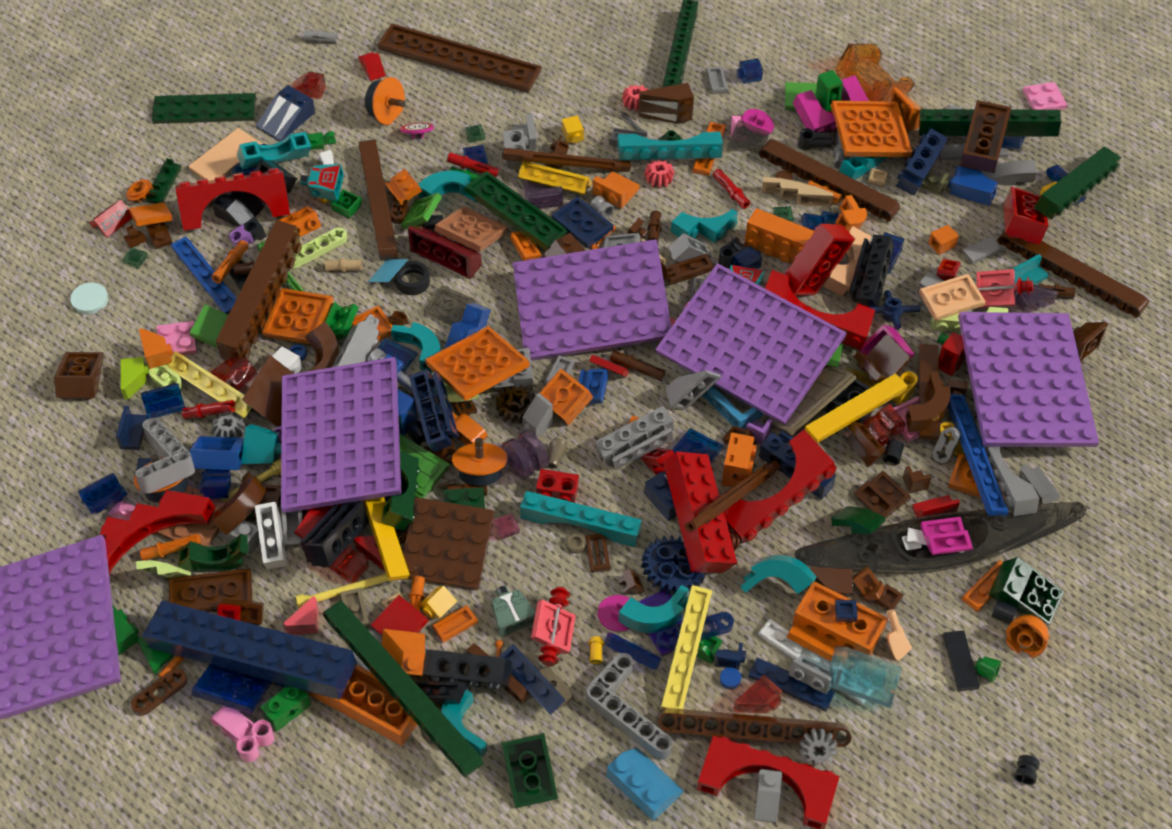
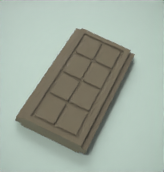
M826 365L785 425L769 416L762 422L766 424L771 419L773 420L772 429L779 432L783 430L792 436L857 378L848 371Z

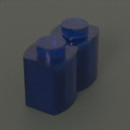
M206 469L205 472H202L200 494H204V497L210 499L229 498L231 470Z

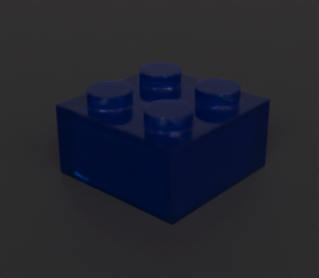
M484 145L463 148V156L466 155L472 160L488 165Z

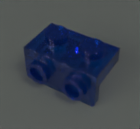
M110 473L78 491L85 507L91 514L103 511L106 506L111 503H118L128 495L114 473Z

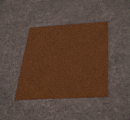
M269 355L242 401L277 427L282 426V376L295 373Z

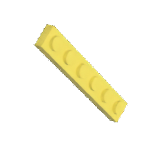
M177 351L174 352L171 356L172 363L166 364V366L219 402L234 400L236 403V407H232L235 408L234 412L243 418L247 416L252 407L242 401L245 396L244 394Z
M694 585L691 586L661 708L683 709L712 590Z

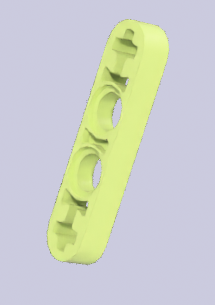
M335 228L302 245L301 256L299 254L296 255V261L292 269L298 268L344 244L347 241L346 230L344 228ZM322 242L328 243L325 247L320 246ZM307 250L313 251V253L310 255L304 254V252Z

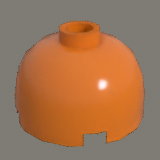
M1022 615L1015 618L1005 632L1007 636L1006 643L1010 649L1021 654V650L1029 654L1030 658L1041 655L1046 649L1049 640L1046 624L1033 615Z

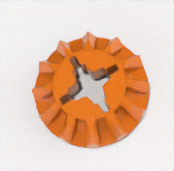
M147 179L134 182L127 191L126 196L128 200L135 203L137 201L141 202L144 198L146 199V196L150 195L149 191L153 189L152 183Z

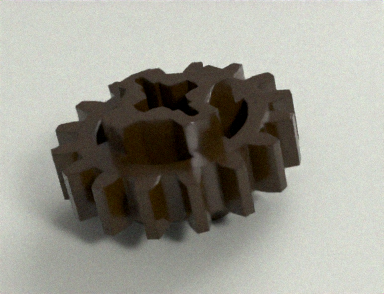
M513 385L512 389L506 387L505 393L499 392L500 397L496 398V410L499 416L504 415V421L511 419V423H514L517 420L520 424L525 412L535 398V393H530V388L523 390L522 385L519 388Z

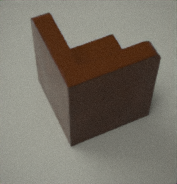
M910 466L905 467L902 478L909 493L927 490L931 481L930 474L924 475L922 470L912 472Z

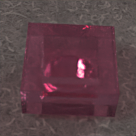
M513 513L494 519V525L501 539L520 533V528Z

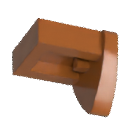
M868 566L852 576V580L862 592L861 596L863 599L870 601L878 600L881 597L884 584L882 581H878Z

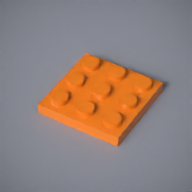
M281 288L280 295L276 299L262 331L263 336L310 344L305 336L324 322L334 301L333 297Z

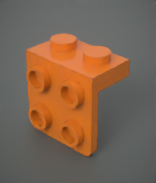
M610 172L605 179L598 176L593 179L592 194L602 196L608 203L620 209L639 190V184L615 172Z

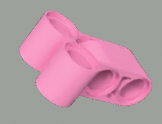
M225 703L210 718L215 726L221 727V731L237 743L236 747L240 758L245 762L255 761L259 756L258 747L269 746L274 741L275 736L268 721L259 720L253 723L228 703ZM262 732H267L265 735H260ZM252 747L251 750L244 751L246 748Z

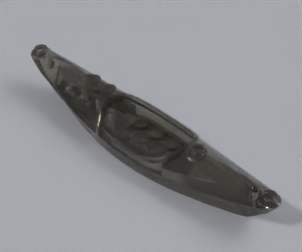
M1080 502L1038 504L1037 513L1013 516L1010 508L1008 509L1007 516L987 515L986 509L942 513L881 526L871 534H848L817 542L797 549L794 555L795 559L801 561L806 566L852 569V573H858L867 566L873 574L933 573L976 564L1055 533L1083 518L1086 513V507ZM961 517L964 530L968 531L973 547L972 550L963 553L954 552L932 555L928 546L921 544V548L906 550L902 537L907 536L908 528L921 530V522Z

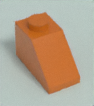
M143 328L139 329L145 358L150 369L172 363L171 355L174 352L171 343L167 344L163 336Z

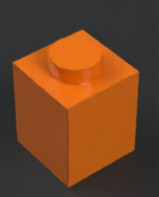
M946 225L931 232L928 244L940 255L955 248L959 236L955 230Z

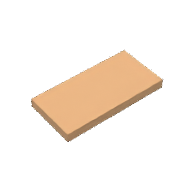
M237 128L188 166L189 170L202 179L207 178L208 181L215 180V177L218 176L226 177L240 166L237 157L239 144L257 141L260 145L262 143L240 128Z

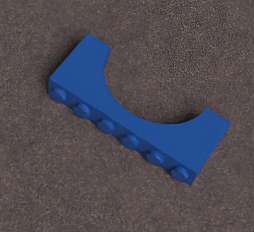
M1004 137L1001 148L1020 149L1025 137ZM957 166L955 176L951 177L949 182L950 194L990 206L996 196L997 182L986 177L980 170Z

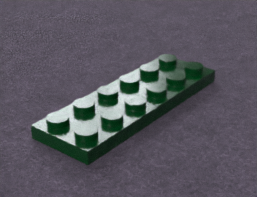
M256 93L155 96L152 124L254 121Z
M487 171L465 186L464 192L545 251L549 249L556 239L568 234L569 230Z

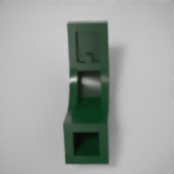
M240 534L228 544L216 547L204 546L190 541L179 551L178 567L199 573L223 572L236 569L243 565V556L248 552V536Z

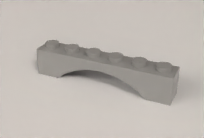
M976 423L975 425L982 441L979 423ZM984 447L1001 493L1005 498L1006 506L1008 509L1010 508L1013 516L1037 513L1039 497L1033 485L1022 480L1006 466L1000 454L1002 447Z

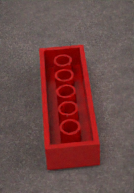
M676 452L664 461L663 464L691 572L724 573L738 563L724 512L691 533L685 528L686 523L719 498L708 454Z

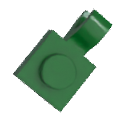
M333 131L327 132L324 136L323 132L307 134L311 144L310 150L324 149V145L336 144Z

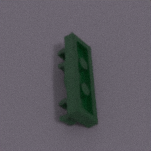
M166 158V162L163 163L152 184L153 189L149 191L150 195L146 196V202L156 204L166 200L182 168L181 164H176L173 159Z

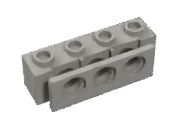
M663 405L595 441L597 451L605 465L613 462V467L616 470L672 441L673 420Z

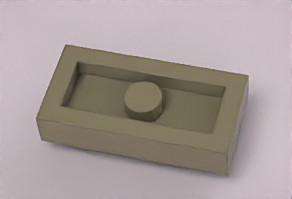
M361 588L340 592L345 605L365 627H370Z

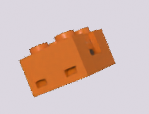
M560 369L540 392L542 396L553 404V412L568 426L593 398L591 392L563 369Z
M731 432L721 485L734 487L752 474L757 445H753L754 437Z

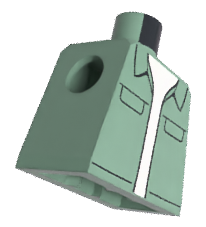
M500 586L496 589L495 592L498 597L492 600V606L500 637L534 624L536 612L520 590L509 593L507 586Z

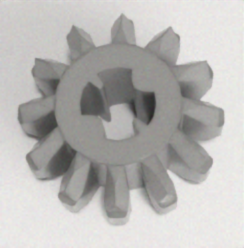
M227 412L224 416L219 414L218 419H213L212 432L214 437H244L245 423H243L242 417L237 416L235 412L231 415Z
M812 729V735L804 734L806 740L800 741V746L803 747L800 749V753L805 755L804 759L806 762L812 760L813 766H816L818 762L825 766V760L833 761L831 755L837 754V749L834 748L837 746V742L832 740L833 736L831 733L825 735L824 729H821L819 733Z

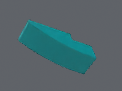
M854 156L843 160L839 172L855 180L870 171L871 168L882 163L887 157Z

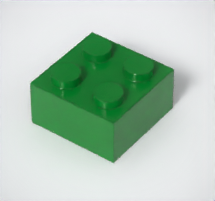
M343 189L339 194L338 202H330L331 209L350 219L362 206V199Z

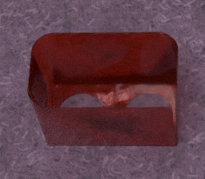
M229 357L210 372L224 382L231 379L230 386L238 391L258 374L247 358Z

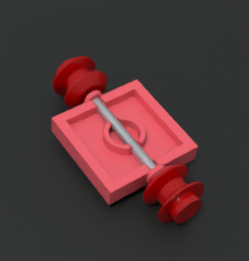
M1014 269L977 272L976 287L985 300V305L978 307V309L1015 306L1016 290L1020 296H1022L1023 292H1027L1030 295V292L1034 291L1033 280L1030 281L1029 277H1027L1026 281H1022L1019 278L1015 283Z
M564 587L552 589L550 594L553 597L549 598V602L545 600L537 602L531 639L545 645L540 648V652L543 654L538 659L544 666L548 667L559 663V658L556 656L561 653L567 654L570 652L576 615L562 609L569 605L567 599L571 596L570 592Z

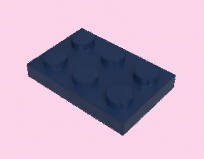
M578 196L552 214V219L569 230L568 233H571L586 248L592 246L614 229L610 221Z

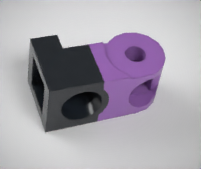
M255 217L233 230L229 235V239L235 247L240 240L247 242L249 245L257 239L262 240L267 237L263 226Z

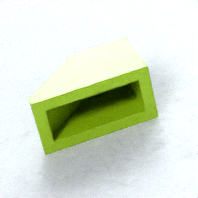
M144 356L121 359V392L124 400L129 399L147 383L150 367L146 364Z

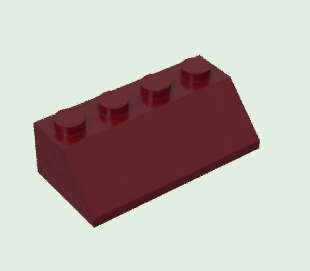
M422 226L408 227L411 252L468 279H471L482 266V257L477 251L464 247L462 244L449 240L447 237L434 233L432 230Z

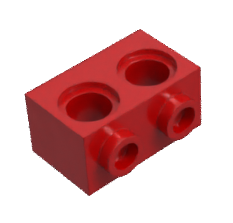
M953 332L943 344L939 355V370L951 377L963 364L966 356L961 335Z
M540 469L536 486L537 494L573 503L576 502L579 488L578 474Z

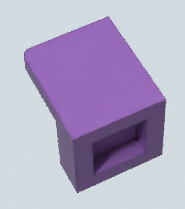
M769 419L765 425L756 420L753 423L747 424L746 429L752 431L756 443L761 445L769 436L773 420Z

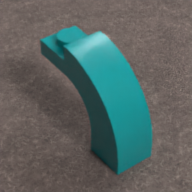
M437 172L426 177L418 184L422 190L418 194L419 198L435 193L443 195L454 192L477 202V200L464 192L465 186L471 183L470 175L463 172Z
M415 322L412 323L411 328L403 325H393L391 328L392 341L413 344L419 347L422 351L419 358L420 370L427 369L432 373V370L426 365L425 359L441 351L436 335L426 326Z
M771 555L758 560L751 566L752 571L743 577L744 582L740 587L746 593L761 580L767 577H778L785 580L799 594L812 584L817 577L808 566L793 557Z
M681 585L666 604L658 607L645 606L630 597L619 611L618 622L629 629L642 633H658L668 630L682 620L684 608L688 601L689 589Z
M466 689L460 704H443L442 713L476 752L483 757L487 752V742L467 730L462 723L463 715L473 703V693Z

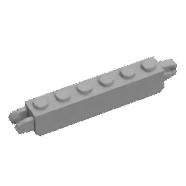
M370 314L363 322H359L351 328L332 367L367 362L371 348L378 342L377 336L380 331L377 330L379 319Z

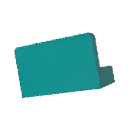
M1040 254L1013 268L1015 271V283L1019 278L1022 281H1026L1027 277H1029L1030 281L1033 280V285H1036L1048 278L1049 274L1039 266L1042 258Z

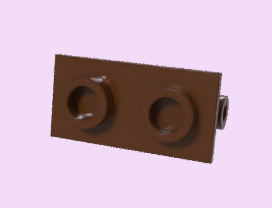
M562 135L559 136L557 141L553 140L550 146L552 152L549 153L567 154L569 145L566 141H561ZM547 164L546 166H551L555 169L562 168V165Z

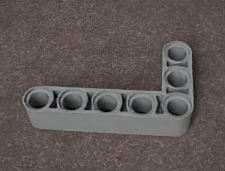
M158 418L145 420L142 425L147 441L163 458L138 469L135 473L140 491L146 494L191 476L195 472L190 452Z
M627 653L618 654L588 685L587 703L655 758L665 760L671 755V738L615 694L631 676L633 671L632 657ZM620 665H626V666H628V667H627V668H621V667H619V666H620ZM612 679L614 682L608 683L605 680ZM597 693V694H600L601 696H600V697H593L592 694ZM614 706V707H616L617 709H616V710H610V709H608V707ZM631 719L634 722L626 723L624 720ZM648 732L650 735L643 736L640 733ZM664 745L667 748L662 750L659 749L657 746Z

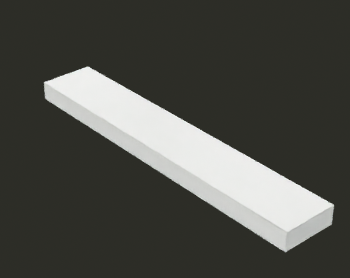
M769 619L758 632L759 637L793 660L798 659L803 654L838 672V679L833 684V687L863 706L873 693L874 687L844 667H839L786 638L789 631L772 619Z

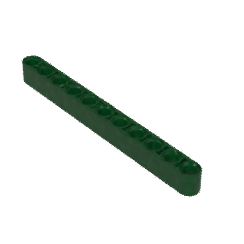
M337 601L322 612L328 624L464 778L484 764L476 750L343 601Z

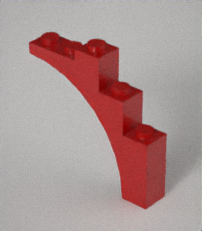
M166 490L159 501V507L137 503L130 514L129 520L107 517L101 527L100 535L105 538L109 574L125 553L149 535L177 525H209L216 508L213 502L208 497Z

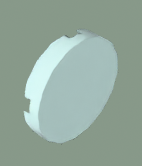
M98 283L82 284L71 294V304L81 314L97 313L98 310L103 309L108 303V293L105 287Z

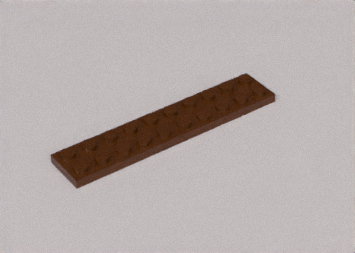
M391 23L378 43V49L528 93L541 73L540 65Z

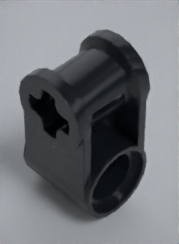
M738 237L733 238L729 243L720 248L718 264L725 268H730L731 265H735L740 260L746 258L751 252V247L741 243Z

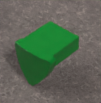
M704 631L700 638L696 657L712 664L717 649L719 650L723 640Z

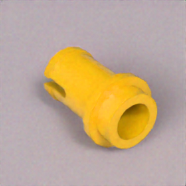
M594 636L588 641V646H590V664H602L603 662L602 647L604 646V641H602V637Z

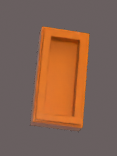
M466 605L433 624L432 629L442 643L477 624L478 619Z

